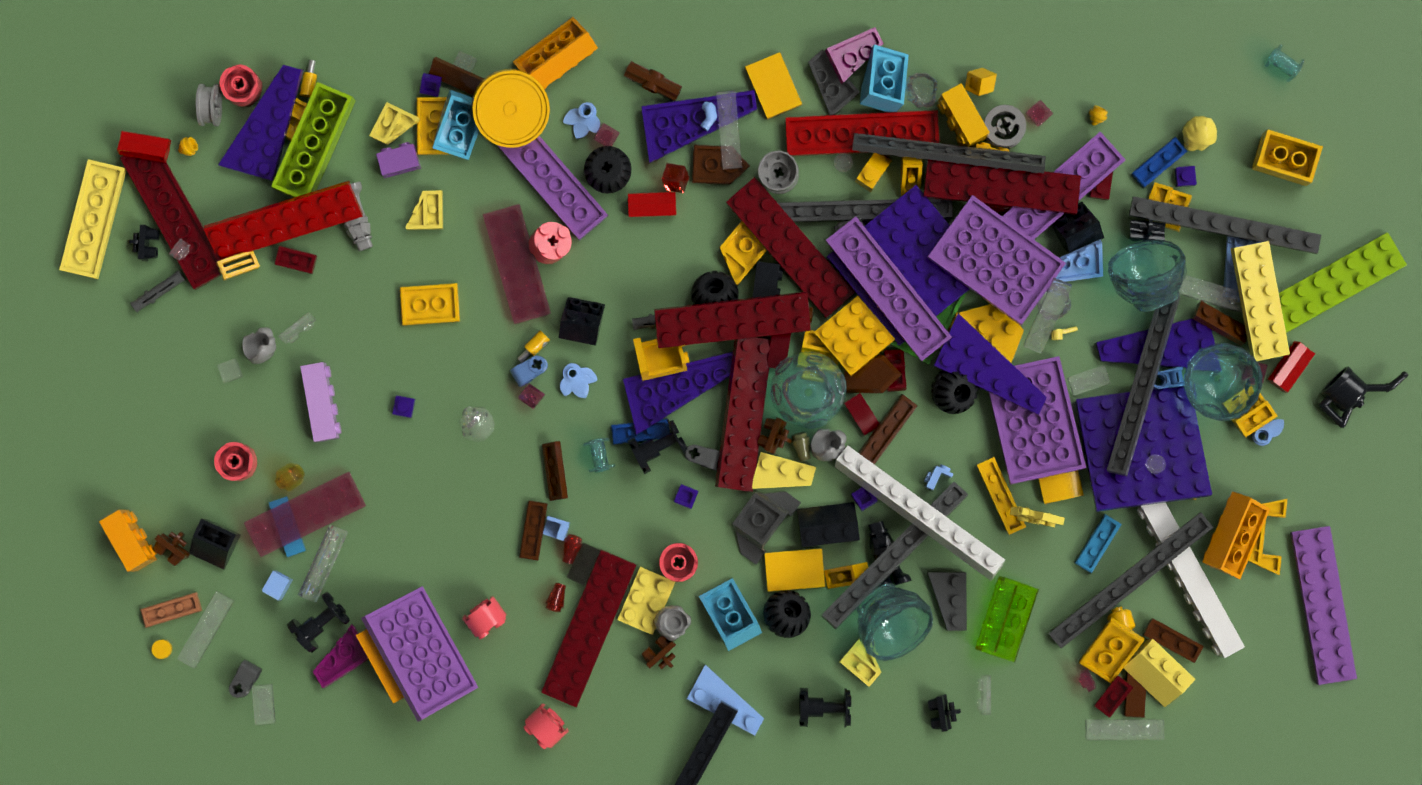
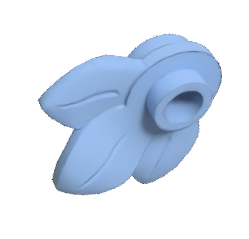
M590 102L581 104L579 108L571 109L563 120L564 124L574 125V135L577 139L585 137L589 130L597 133L600 128V120L596 116V107ZM589 109L590 114L585 115V111Z
M569 363L563 368L560 390L564 396L573 392L580 398H586L589 392L588 384L596 382L597 376L590 368H580L575 363ZM570 370H575L576 374L570 376L569 372Z
M1272 420L1253 432V441L1259 446L1269 444L1273 437L1280 435L1282 432L1284 420ZM1260 433L1265 434L1266 438L1264 440L1259 439L1258 435Z

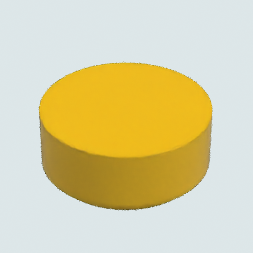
M157 640L152 645V654L158 659L167 658L172 653V645L168 640Z

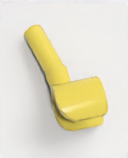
M1075 326L1067 329L1053 330L1051 332L1052 340H1063V334L1078 331V328Z

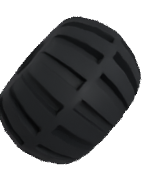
M613 146L599 147L592 151L585 161L584 175L586 181L598 192L606 194L615 193L624 188L631 177V162L628 156L619 148ZM605 165L613 167L610 168V172L606 173L605 170H602L605 168Z
M712 271V273L706 272L696 279L691 290L693 305L738 300L739 297L738 288L734 280L726 273H718L717 271Z
M942 370L934 378L935 382H932L931 385L933 388L931 389V396L935 405L948 414L965 412L975 403L974 399H977L978 393L976 392H978V387L968 382L967 375H960L959 372H952L953 374Z
M791 590L779 591L770 596L763 611L766 626H769L768 629L772 633L775 632V635L784 638L796 637L802 634L808 627L811 618L808 602H805L806 599L803 596H799V593L792 592Z

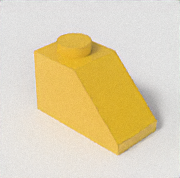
M874 153L855 182L871 192L892 160L884 155Z
M902 157L901 196L915 185L921 189L922 159Z
M868 562L824 570L828 589L852 585L868 568Z

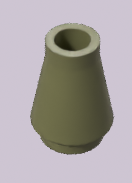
M800 432L791 435V442L799 460L811 459L810 442L807 433Z

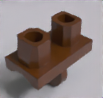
M777 417L776 419L767 418L764 428L771 430L769 437L761 435L757 444L772 454L776 453L778 447L783 449L785 442L791 443L792 441L787 438L789 430L785 429L787 422Z
M171 532L169 537L164 533L156 536L155 540L157 542L153 550L160 555H163L167 549L171 551L172 554L167 560L172 565L176 566L190 556L189 552L183 548L187 545V542L183 540L185 536L183 532H180L178 535Z
M661 636L655 641L662 649L660 652L655 654L648 647L642 653L649 668L654 666L661 658L663 661L658 665L661 669L666 665L670 668L674 666L671 661L676 656L673 653L667 657L665 655L676 644L674 641Z

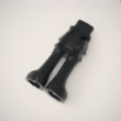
M883 521L868 525L870 534H868L870 537V549L875 560L894 542L888 533V528L885 529ZM900 565L892 572L894 585L912 581L909 574L902 572ZM889 576L876 591L893 586Z

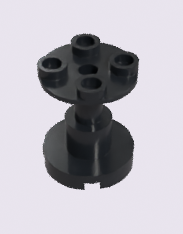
M667 420L672 433L656 441H653L651 438L638 445L634 437L627 440L644 474L651 471L647 462L661 456L660 451L676 443L679 444L683 453L686 454L685 451L688 448L682 437H677L676 434L679 433V430L673 420Z
M329 592L321 595L328 608L316 618L311 616L302 624L292 619L287 624L292 634L295 632L296 640L311 653L318 649L314 639L324 631L323 626L336 616L344 624H348L350 621L349 617L345 614L346 610L340 603L336 605L333 602L334 598Z
M800 688L799 726L808 727V717H823V713L843 714L844 727L851 726L850 709H848V707H851L850 690L844 688L843 702H824L823 698L808 697V688Z

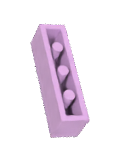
M324 362L300 366L314 442L339 439V434L342 431L340 422L336 421L338 408L336 403L333 404L332 396H335V391L329 381V377H331L330 366H327Z

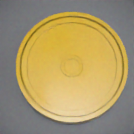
M504 69L490 74L478 85L472 99V115L477 128L487 140L502 147L515 148L531 143L543 132L549 119L550 105L544 88L534 77L520 70Z

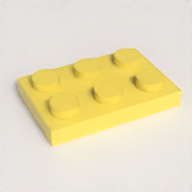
M640 567L618 617V621L653 635L656 629L654 624L655 617L666 606L675 581Z

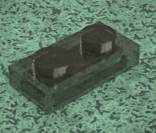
M583 542L567 578L585 585L600 554V550Z

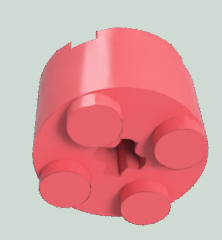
M241 64L227 68L220 77L221 91L234 105L248 107L259 99L262 92V82L251 68ZM239 84H244L243 87L238 88Z
M557 222L544 223L530 236L529 250L538 262L553 264L569 252L572 244L570 231L567 227Z
M229 442L216 452L214 466L224 479L243 481L250 478L255 472L257 456L250 446L238 442ZM237 458L239 460V464H233V460H236Z
M671 544L661 553L659 560L660 570L671 581H686L697 570V555L686 544ZM676 557L684 559L683 567L674 566L673 563L676 562Z
M491 596L490 601L485 599L470 610L471 614L468 617L465 614L462 620L472 634L481 640L489 634L492 627L498 628L504 624L507 614L495 597Z
M542 703L525 719L526 725L523 728L529 735L533 734L538 739L537 743L541 748L546 749L547 747L552 748L569 730L568 728H563L565 723L559 715L551 708L548 710L543 708L545 704Z

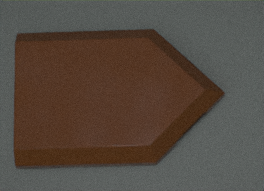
M694 145L692 183L731 184L750 167L732 146Z
M877 355L854 375L850 376L845 371L844 390L845 393H884L902 374L884 355Z

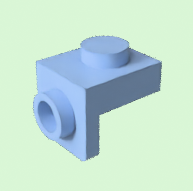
M942 464L939 467L934 466L932 473L928 471L924 482H926L925 487L934 490L941 474L952 478L953 473L950 472L951 469Z

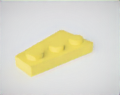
M760 452L752 489L811 486L816 467Z

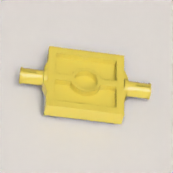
M1011 507L1010 515L1017 516L1019 521L1054 528L1056 524L1064 525V517L1033 511L1027 507Z

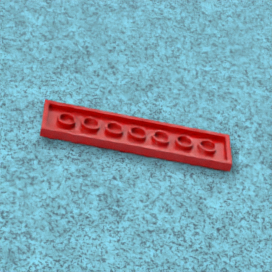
M938 110L785 118L787 153L791 156L870 153L852 150L855 133L939 143Z
M346 181L204 225L203 229L214 253H217L221 260L243 252H251L363 217V213L350 182Z

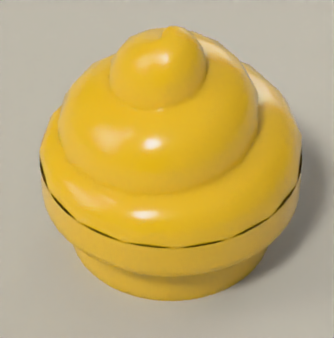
M1094 105L1093 109L1091 108L1089 111L1091 124L1095 126L1104 122L1108 117V111Z
M192 137L181 139L178 152L186 156L194 155L198 150L196 140Z

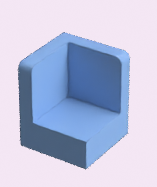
M547 516L543 534L565 541L570 522Z
M277 570L272 571L262 592L276 600H282L293 579Z

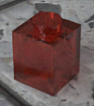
M667 163L662 177L665 189L667 191L684 193L689 180L685 166Z

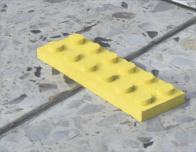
M88 159L59 270L99 279L127 171L126 168Z
M1269 241L1230 248L1251 361L1256 362L1290 355Z

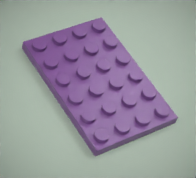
M973 195L927 257L1020 326L1066 264Z
M1060 356L1016 365L1015 367L1047 398L1040 414L1037 415L988 392L1010 485L1086 469Z
M423 586L361 618L417 722L479 688Z

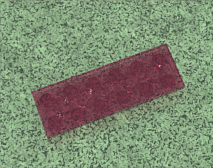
M520 204L483 214L514 324L550 315L551 310L534 255L529 250L530 237Z
M349 471L244 522L260 557H263L366 507V504Z

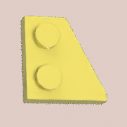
M386 102L369 136L389 145L418 123L420 118Z
M442 190L422 191L419 202L415 206L409 222L406 224V230L443 229Z
M863 633L839 662L870 687L881 674V670L867 637Z

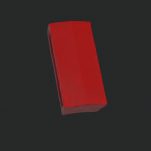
M121 131L117 151L122 156L166 163L171 140Z
M676 192L628 194L629 217L676 215Z
M1298 341L1292 343L1289 348L1290 355L1282 357L1267 379L1284 393L1289 392L1315 355L1313 351Z

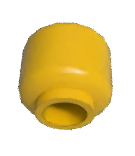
M1122 606L1112 609V613L1107 617L1108 621L1112 617L1131 630L1135 628L1131 611L1123 609Z

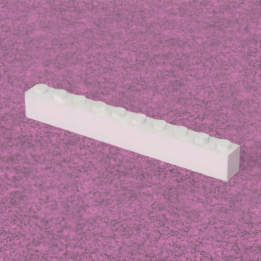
M848 445L836 459L835 468L990 581H992L1003 566L1004 558Z
M1166 502L1138 506L1137 513L1148 524L1146 529L1151 537H1155L1157 541L1156 547L1179 529ZM1188 547L1166 566L1170 571L1173 570L1176 575L1174 580L1179 588H1183L1185 592L1183 596L1186 602L1193 606L1195 610L1193 611L1194 617L1198 622L1201 621L1204 626L1202 631L1207 639H1211L1213 643L1211 647L1217 656L1220 655V657L1226 658L1245 646L1194 553Z

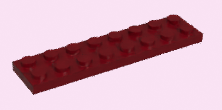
M121 156L120 159L192 288L196 290L221 276L219 267L216 265V262L220 261L221 258L217 253H214L201 221L168 163Z
M928 159L923 197L968 202L973 195L988 205L1076 215L1081 176L1045 171L1044 173H1031L1028 171L995 169L987 166L956 164L954 162Z
M755 177L725 202L802 292L808 293L809 300L825 318L855 293Z
M807 292L654 309L658 348L811 331Z
M752 337L735 339L715 487L753 492L752 484L759 449L757 442L761 434L769 374L767 361L771 340Z
M600 551L541 693L577 708L637 564L606 551Z

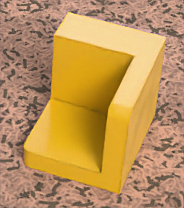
M985 68L969 71L967 73L965 90L977 96L991 93L994 91L997 74Z

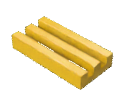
M254 251L243 252L216 262L223 281L260 267ZM249 255L251 256L250 259L241 261L239 263L227 267H223L224 264L247 257ZM252 262L254 263L251 266L226 274L227 271H230L232 269L247 265Z

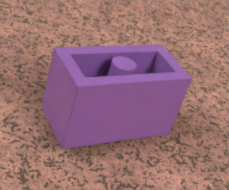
M410 142L402 143L399 145V148L395 149L391 147L381 149L380 153L376 154L381 174L384 178L421 169L416 147L414 144H410Z

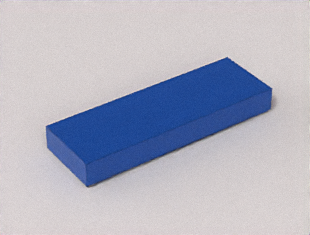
M1175 137L1131 175L1142 188H1145L1182 157L1187 150Z
M668 419L660 420L638 435L636 434L634 423L611 425L613 444L628 443L627 440L632 437L637 442L648 441L651 438L653 440L660 439L670 434Z

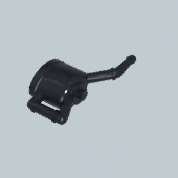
M1347 366L1322 390L1321 394L1325 398L1319 403V408L1335 422V425L1344 428L1347 425L1352 410L1356 407L1361 408L1365 404L1363 401L1366 392L1392 391L1408 377V373L1402 372L1401 375L1390 383L1366 384ZM1331 402L1343 412L1342 417L1329 407Z

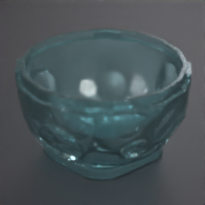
M1146 240L1131 244L1118 251L1108 263V274L1116 293L1125 301L1133 304L1139 311L1144 312L1153 311L1177 300L1180 295L1179 290L1187 273L1186 257L1180 247L1164 240Z
M1217 343L1201 348L1187 362L1183 387L1192 407L1200 414L1218 421H1230L1240 418L1256 403L1262 388L1263 375L1255 358L1246 350L1229 343ZM1216 375H1220V379L1218 381L1214 380V377Z
M801 352L785 358L778 364L771 379L770 396L774 408L784 420L802 428L815 429L826 425L840 412L846 397V380L841 369L829 357L817 352ZM808 388L812 390V394L809 396L805 394V390Z
M893 584L880 586L857 608V613L859 614L857 621L858 633L861 644L869 655L878 660H893L911 652L925 640L933 626V615L930 606L917 593L896 588Z

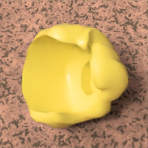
M1195 116L1187 121L1183 127L1184 147L1188 151H1203L1217 140V128L1211 118Z

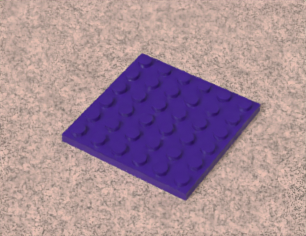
M915 185L864 227L932 313L937 316L965 294L969 288L927 258L950 225L928 198L923 197L924 193ZM834 251L827 256L828 260L891 333L897 345L900 346L904 343V339Z
M1190 384L1175 388L1153 389L1127 477L1109 473L1107 468L1130 392L1076 399L1075 402L1096 512L1209 497L1212 495Z

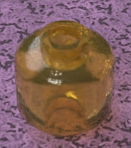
M286 464L276 471V485L280 489L292 491L304 482V470L298 464Z

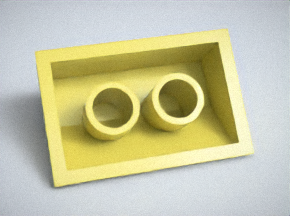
M1147 639L1123 668L1163 707H1166L1182 695L1195 681V678L1154 639Z

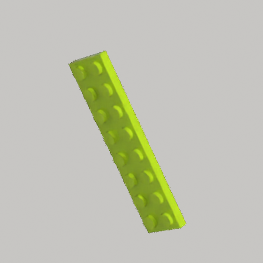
M1389 233L1381 235L1281 291L1279 298L1286 333L1407 266Z

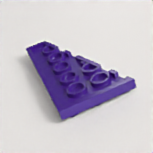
M282 65L218 164L219 166L274 181L303 70Z
M755 91L641 106L649 163L756 111ZM704 102H712L717 112V119L708 131L700 126L706 118L705 111L702 109Z
M958 313L949 331L952 338L943 344L933 366L950 374H953L952 372H959L960 375H967L968 382L1039 415L1047 397Z
M1194 319L1173 323L1160 366L1222 371L1212 330ZM1149 329L1096 342L1100 361L1139 364Z
M733 352L687 363L688 371L645 381L642 380L641 375L623 379L636 434L638 435L730 377Z

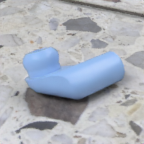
M704 102L702 105L706 118L700 126L706 131L710 129L717 119L716 107L712 102Z

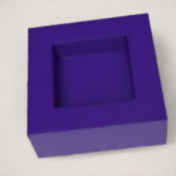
M423 73L420 93L438 97L442 77Z
M1195 166L1175 168L1176 187L1197 185Z
M396 396L392 414L412 418L416 399Z
M681 484L674 502L692 509L699 491Z
M863 487L851 494L861 512L878 502V499Z

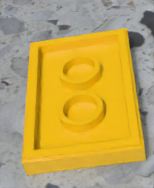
M780 52L745 66L767 120L802 105Z
M417 97V117L420 118L417 123V155H452L432 148L447 97Z
M457 283L400 287L403 326L460 322Z
M822 548L764 553L768 592L825 587Z
M1111 617L1080 658L1079 663L1112 684L1144 642V638Z

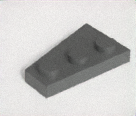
M823 49L808 61L830 115L837 114L860 93L849 79L841 85Z
M927 572L946 630L967 631L966 572Z

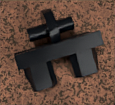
M1152 219L1147 221L1131 220L1129 239L1131 241L1141 240L1150 241L1151 243H1164L1165 223L1153 222Z
M140 225V232L133 233V240H127V244L132 245V252H138V259L148 261V259L158 258V248L149 247V241L159 240L160 231L147 225Z
M947 694L939 695L928 701L930 711H939V717L931 718L932 729H941L942 732L952 729L951 722L957 721L956 714L961 713V709H955L954 702L948 703Z

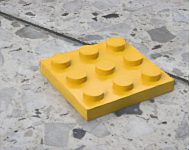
M859 296L855 297L814 331L817 338L850 376L854 375L895 341V338Z

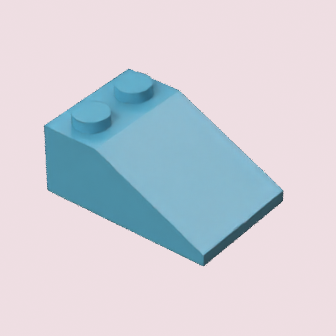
M878 45L872 46L861 87V105L885 112H897L904 105L908 54Z
M449 90L433 142V149L469 160L479 133L472 115L473 97Z
M733 578L699 596L728 651L762 633L759 623Z

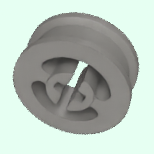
M204 84L198 85L196 116L200 126H205L206 123H213L214 126L220 125L222 118V94L219 84H214L213 87H206Z
M1000 105L993 108L984 120L990 132L985 140L997 149L999 147L1013 148L1021 141L1026 131L1024 115L1020 110L1010 105ZM999 115H1007L1012 118L1004 117L1002 121L1000 118L995 127L991 125L992 120ZM1002 122H1003L1004 126H1008V128H1007L1006 131H1005L1004 128H1002V129L1000 128L1001 125H1002ZM1013 128L1017 129V134L1011 139L1004 140L995 136L997 134L1003 138L1006 133L1009 136Z

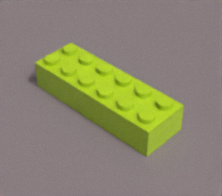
M316 83L271 185L274 190L293 198L317 191L356 102L352 96L322 83Z

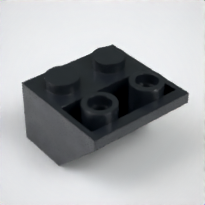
M1083 202L1078 203L1076 215L1064 213L1052 224L1057 237L1068 253L1104 238L1099 220Z
M568 297L560 322L558 338L596 346L605 304Z
M201 519L193 535L189 554L225 570L241 534L208 519Z

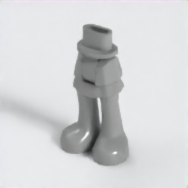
M355 182L351 184V187L362 210L363 217L344 222V227L347 229L346 233L349 237L355 240L353 244H356L360 252L373 247L370 240L372 238L370 235V223L360 201L362 184L361 182Z

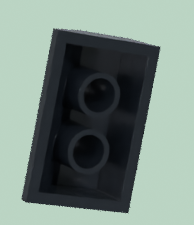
M854 502L797 509L801 547L860 540Z

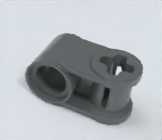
M699 445L687 447L688 450L685 451L686 454L684 455L688 461L717 471L720 451ZM696 448V452L699 454L692 459L689 450Z
M244 660L229 686L230 694L236 698L247 696L259 678L262 668ZM242 685L241 689H243V692H238L236 686Z

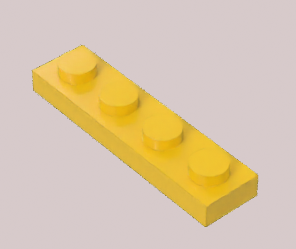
M995 457L977 464L978 471L1007 534L1010 535L1026 528L1024 521H1019L1017 516L1010 515L1011 507L1017 508V505Z

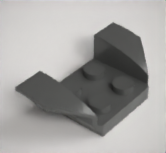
M755 492L732 523L737 534L741 554L757 565L766 552L763 549L787 514L792 516L801 502L787 492L765 494Z

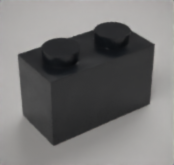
M757 261L752 298L780 295L781 289L777 288L778 281H782L783 275L780 264Z

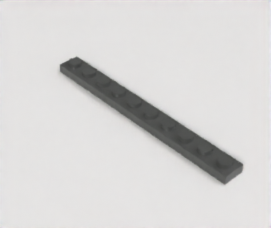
M855 133L852 150L859 152L987 166L995 169L1003 168L1031 173H1044L1046 156Z
M1135 196L1132 197L1129 216L1146 220L1152 219L1156 222L1258 243L1269 241V244L1312 254H1318L1321 234Z
M928 198L943 218L953 217L952 200ZM898 199L785 202L778 204L793 222L849 221L854 217L861 218V220H873Z
M1160 291L1107 468L1109 473L1126 477L1128 475L1179 304V294Z
M953 482L931 506L948 517L966 499L968 493ZM911 524L821 617L836 630L929 535L914 524Z
M1199 512L1051 630L1049 635L1060 648H1063L1210 531L1213 526Z

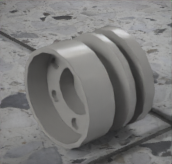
M780 150L772 151L766 154L760 161L758 175L764 188L775 194H784L796 186L799 179V168L794 157L789 153ZM782 169L784 175L776 178L775 171Z

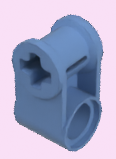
M533 356L512 368L510 373L518 386L522 387L544 373L548 368V363L541 356ZM536 360L542 362L540 365L541 369L534 368Z
M1183 367L1159 371L1157 376L1161 379V384L1159 386L1154 384L1153 389L1186 386L1182 375Z

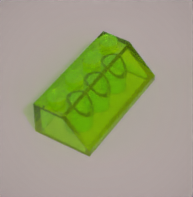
M999 576L975 649L1015 662L1039 589Z

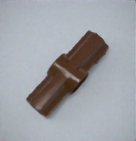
M632 61L624 74V77L642 85L645 90L654 94L658 93L673 101H676L682 89L680 84L665 78L660 72L653 69L648 70Z

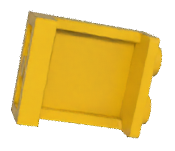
M641 338L633 339L643 381L688 371L686 364L690 362L688 353L683 352V346L658 348L657 339L641 342Z

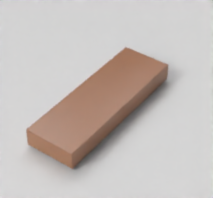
M197 592L140 609L145 628L203 611Z

